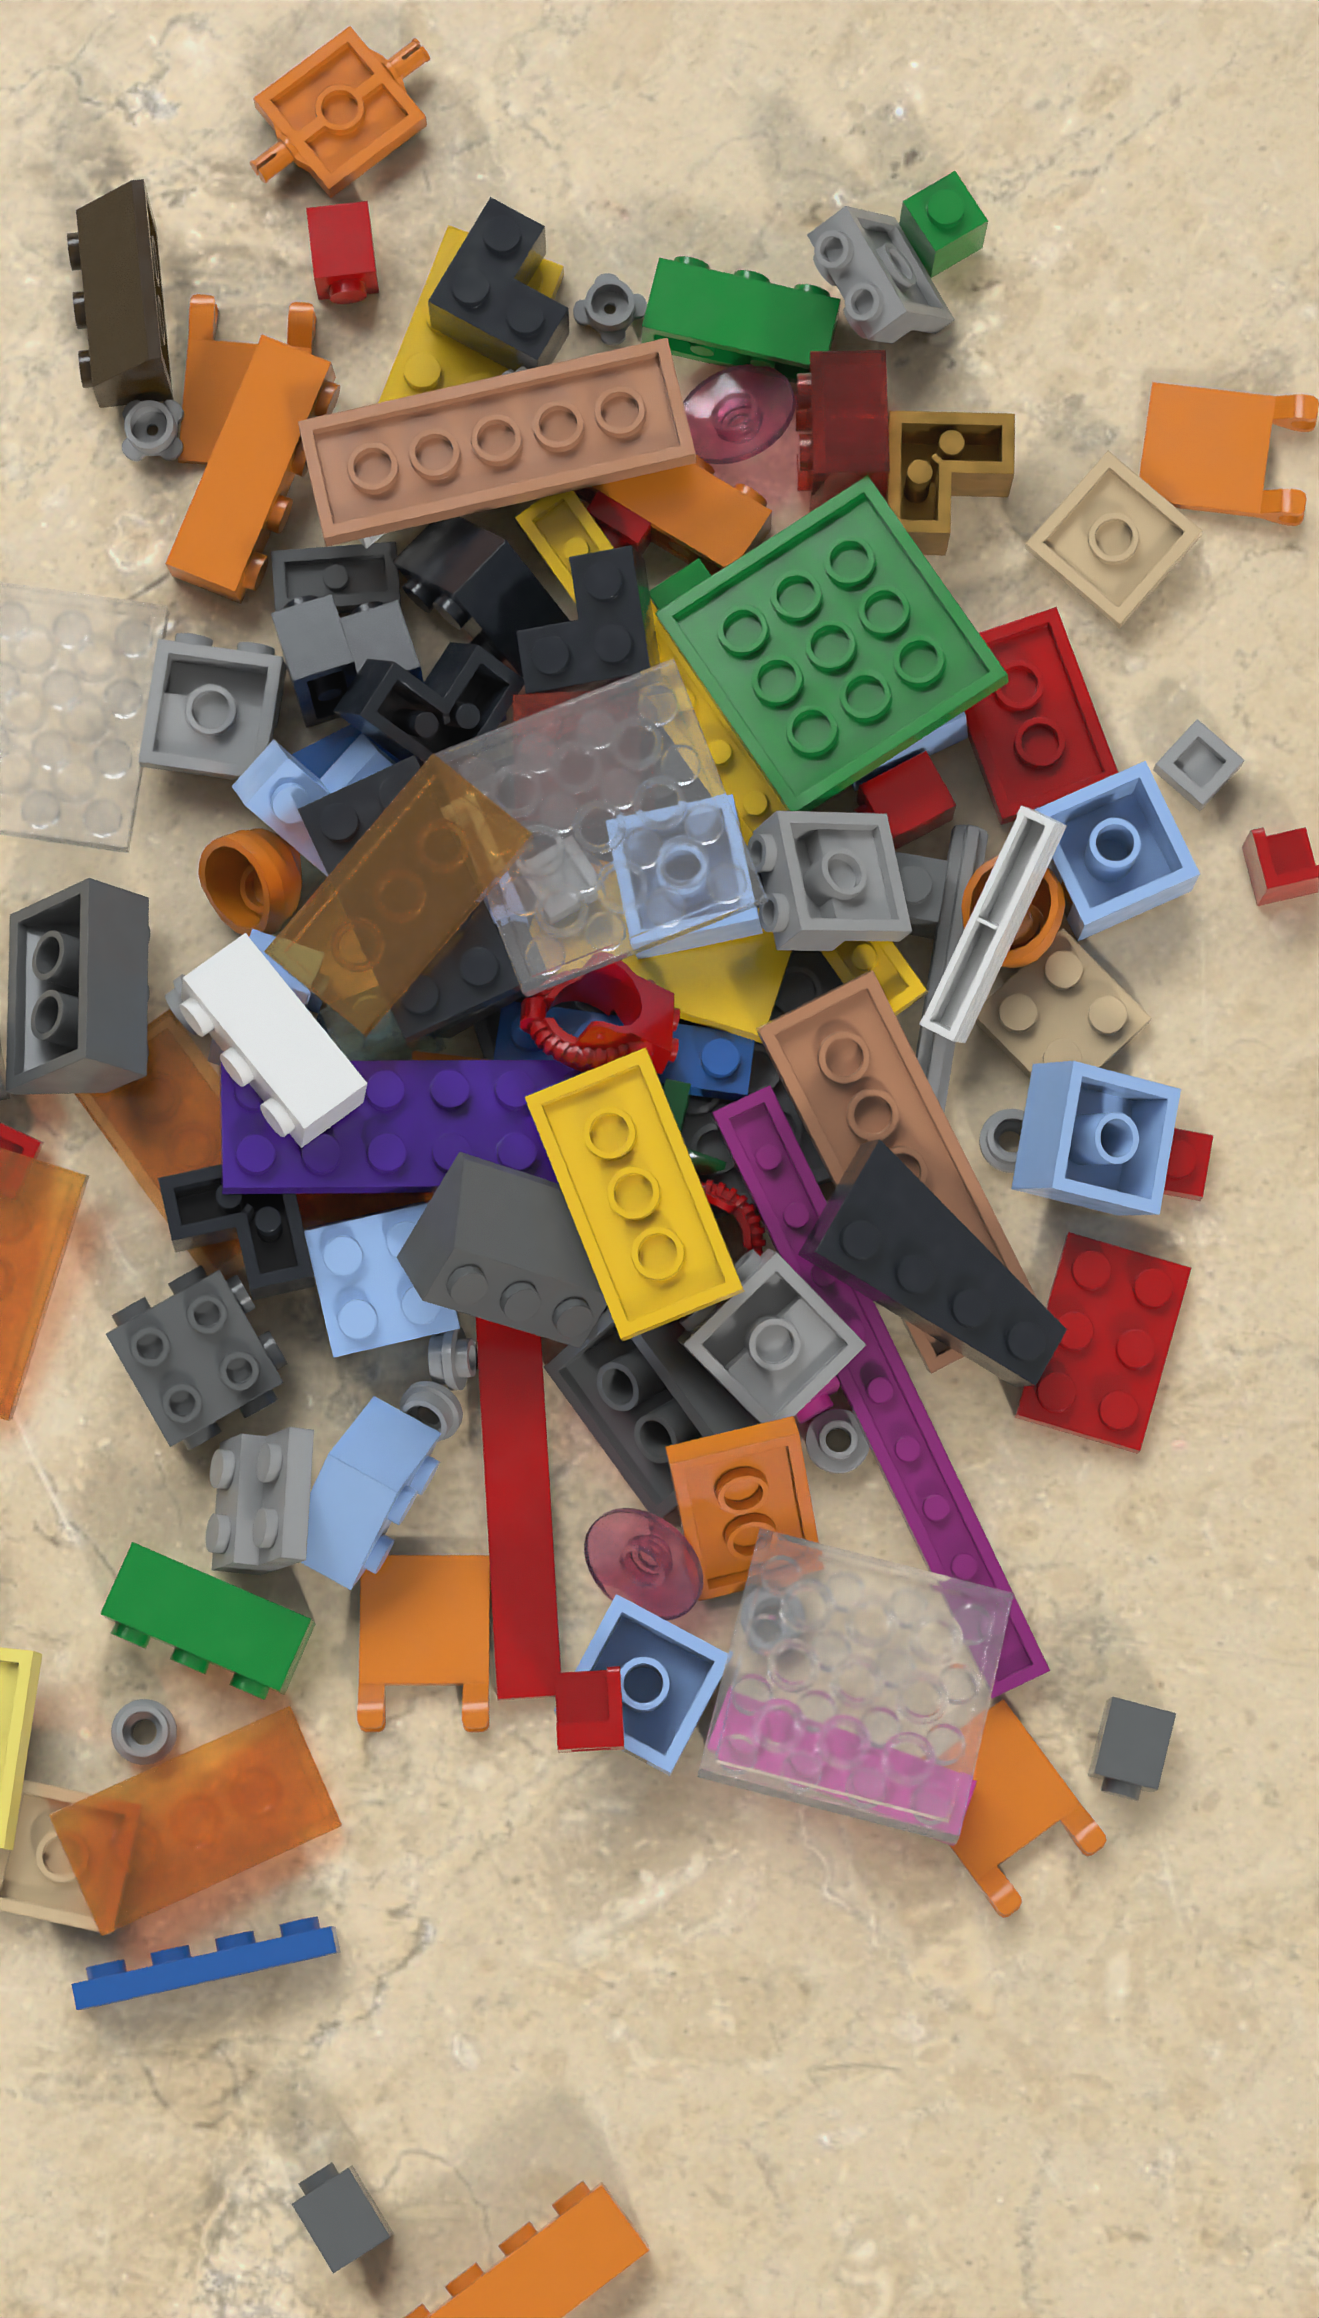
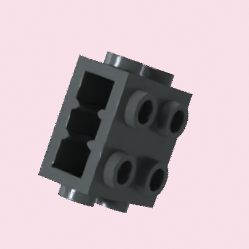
M202 1265L168 1283L174 1295L151 1307L146 1297H143L113 1314L112 1318L117 1327L106 1333L107 1338L169 1446L171 1447L183 1441L187 1450L204 1443L222 1432L216 1421L239 1408L243 1417L247 1418L278 1400L273 1388L284 1382L277 1370L288 1364L270 1331L268 1330L257 1336L245 1314L256 1307L238 1275L225 1280L219 1269L207 1275Z

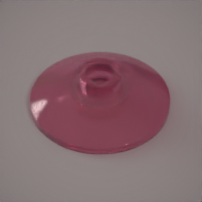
M745 364L719 371L698 384L683 401L696 455L709 464H731L754 457L773 445L786 431L795 412V394L788 379L781 372L769 366Z
M618 1508L602 1514L589 1528L584 1542L586 1564L594 1581L610 1600L613 1601L615 1595L618 1594L666 1621L685 1615L696 1604L703 1589L701 1564L688 1540L670 1523L647 1511L634 1508Z

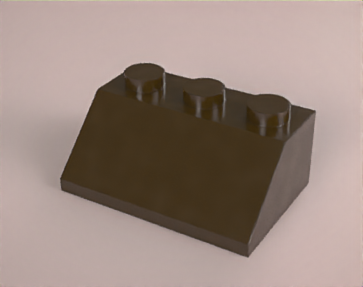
M144 179L131 180L77 209L78 232L67 233L72 271L82 270L83 291L73 292L77 329H87L89 350L78 351L81 382L83 388L93 387L100 408L123 406L134 400L141 402L146 400L157 402L173 400L157 227Z

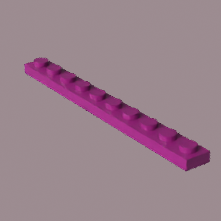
M771 1085L712 1112L711 1116L751 1200L761 1216L762 1223L776 1252L866 1344L836 1377L989 1699H993L1049 1672V1666L874 1301L798 1255L827 1202Z

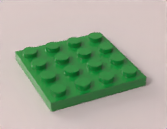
M868 475L655 612L658 621L787 811L813 810L1009 682L1008 674Z

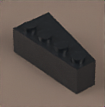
M880 1139L860 1145L798 1253L805 1260L1014 1387L1036 1386L1067 1331L1047 1308Z

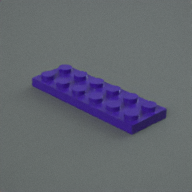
M557 1060L350 1061L367 1082L363 1104L301 1148L290 1134L281 1137L274 1131L260 1109V1105L264 1101L249 1083L244 1087L238 1085L226 1071L222 1062H220L222 1194L436 1192L459 1152L558 1183L525 1097L585 1073L570 1068Z

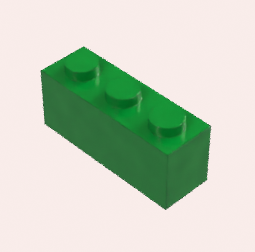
M678 256L674 258V261L659 257L642 324V343L668 338L671 354L674 356L822 389L838 323L841 299L830 297L828 291L811 284H797L794 288L770 283L766 276L754 271L738 270L734 274L712 270L707 263L693 257Z
M134 1542L131 1543L100 1613L105 1618L115 1622L110 1634L144 1649L147 1648L151 1638L174 1647L170 1660L202 1674H206L210 1663L232 1672L234 1675L230 1681V1686L263 1700L266 1699L270 1689L285 1695L316 1625L311 1618Z

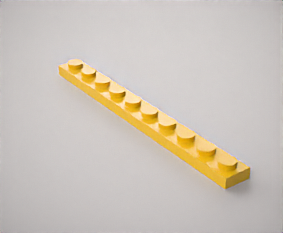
M574 491L541 498L515 518L576 604L569 557L614 549V547ZM651 600L663 683L637 687L635 689L712 798L733 794L743 841L748 846V842L753 836V831L774 812L787 810L655 615L658 609ZM844 941L833 951H821L843 984L872 970L895 1016L929 993L893 941Z

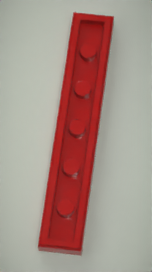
M476 1317L497 1699L499 1701L555 1697V1676L561 1672L541 1336Z

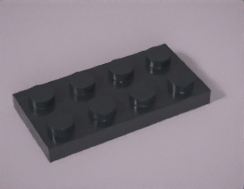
M415 755L298 809L406 1043L412 1042L525 989Z

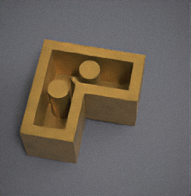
M889 410L885 435L884 499L923 555L946 556L951 533V496L1009 497L1015 467V414Z

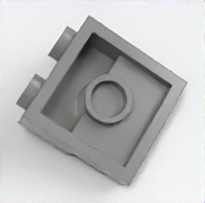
M845 206L807 234L814 246L815 255L813 260L816 268L830 285L837 286L845 300L844 315L852 329L860 337L893 344L911 330L936 334L955 320L895 217Z
M177 633L175 641L158 639L138 760L140 766L238 780L272 742L274 728H278L287 671L284 658L282 656H275V649L273 647L254 642H239L237 650L212 647V639L191 633Z
M776 811L753 831V836L750 838L747 846V862L753 872L761 873L765 895L759 906V920L766 932H773L777 950L833 951L844 941L900 942L912 932L887 814Z
M768 1248L759 1256L754 1250H750L734 1264L745 1292L681 1317L679 1323L686 1330L676 1340L761 1424L795 1416L866 1344L777 1252Z
M288 1427L268 1436L241 1433L220 1442V1447L215 1451L210 1466V1482L213 1488H217L215 1513L211 1515L206 1529V1547L208 1552L213 1553V1571L261 1576L306 1560L314 1430Z

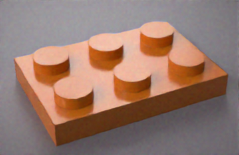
M794 1416L665 1446L698 1601L824 1571L800 1435Z

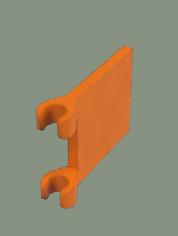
M196 294L190 298L188 349L182 404L184 418L181 421L179 438L183 443V451L178 457L179 463L207 465L257 344L215 341L219 310L214 297L211 295ZM293 302L289 306L287 344L310 354L313 353L317 323L313 304Z
M1152 382L1139 477L1176 508L1257 517L1282 525L1298 526L1304 520L1306 494L1297 489L1263 490L1272 424L1299 432L1313 431L1318 415V399L1312 395L1305 394L1271 396Z
M388 1555L376 1574L366 1569L360 1578L357 1721L361 1731L381 1732L386 1727L385 1686H463L462 1723L465 1731H487L489 1728L490 1659L489 1555Z
M1004 1699L920 1759L921 1761L977 1781L955 1845L949 1846L977 1883L991 1906L1002 1918L1009 1917L1021 1906L1022 1899L998 1866L1059 1821L1081 1853L1087 1857L1102 1849L1106 1842V1835L1081 1805Z

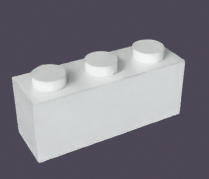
M246 933L182 978L181 999L183 1003L179 1005L182 1015L199 1036L203 1037L207 1033L211 1035L223 1050V1053L220 1054V1060L226 1071L241 1087L248 1083L264 1101L260 1105L262 1114L274 1131L281 1137L290 1134L302 1148L363 1104L367 1082Z

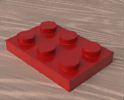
M1057 607L979 632L982 639L1008 674L1009 681L964 711L966 714L968 738L1000 825L1015 821L1021 806L1035 810L1119 773Z
M1068 1232L1046 1305L1047 1310L1067 1331L1036 1386H1023L1014 1418L1138 1454L1142 1448L1192 1268Z

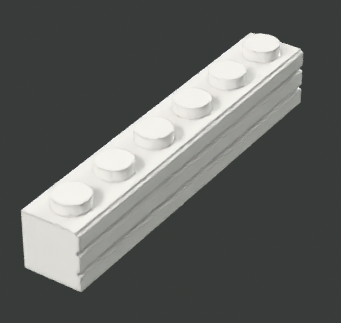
M1025 806L1020 807L1017 818L919 1025L953 1042L966 1043L1067 825Z

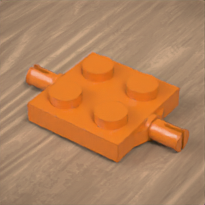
M349 26L253 98L255 108L275 131L278 141L256 159L250 161V165L256 175H259L260 180L266 184L268 180L294 162L298 167L308 171L326 194L332 198L427 126L426 116L409 97L403 83L405 77L425 62L430 61V56L424 46L421 47L420 42L414 38L412 42L387 60L381 54L369 49L352 27Z

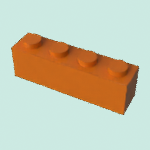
M263 334L261 335L165 563L172 577L240 604L247 589L256 591L259 588L269 562V556L262 554L271 532L280 534L286 525L293 504V499L286 496L295 474L304 477L308 471L298 421L332 414L339 397L341 386L334 383L336 376L330 361Z
M696 455V463L574 491L579 498L590 504L599 490L652 523L651 542L687 564H691L699 558L711 576L762 544L771 530L772 510L766 507V499L745 484L736 483L732 487L714 476V468L698 455Z
M581 2181L552 2204V2207L558 2214L557 2217L538 2231L529 2221L498 2245L505 2256L485 2272H483L477 2262L445 2286L451 2295L450 2299L431 2313L422 2303L403 2318H562L650 2250L649 2245L603 2182L590 2190L585 2182Z

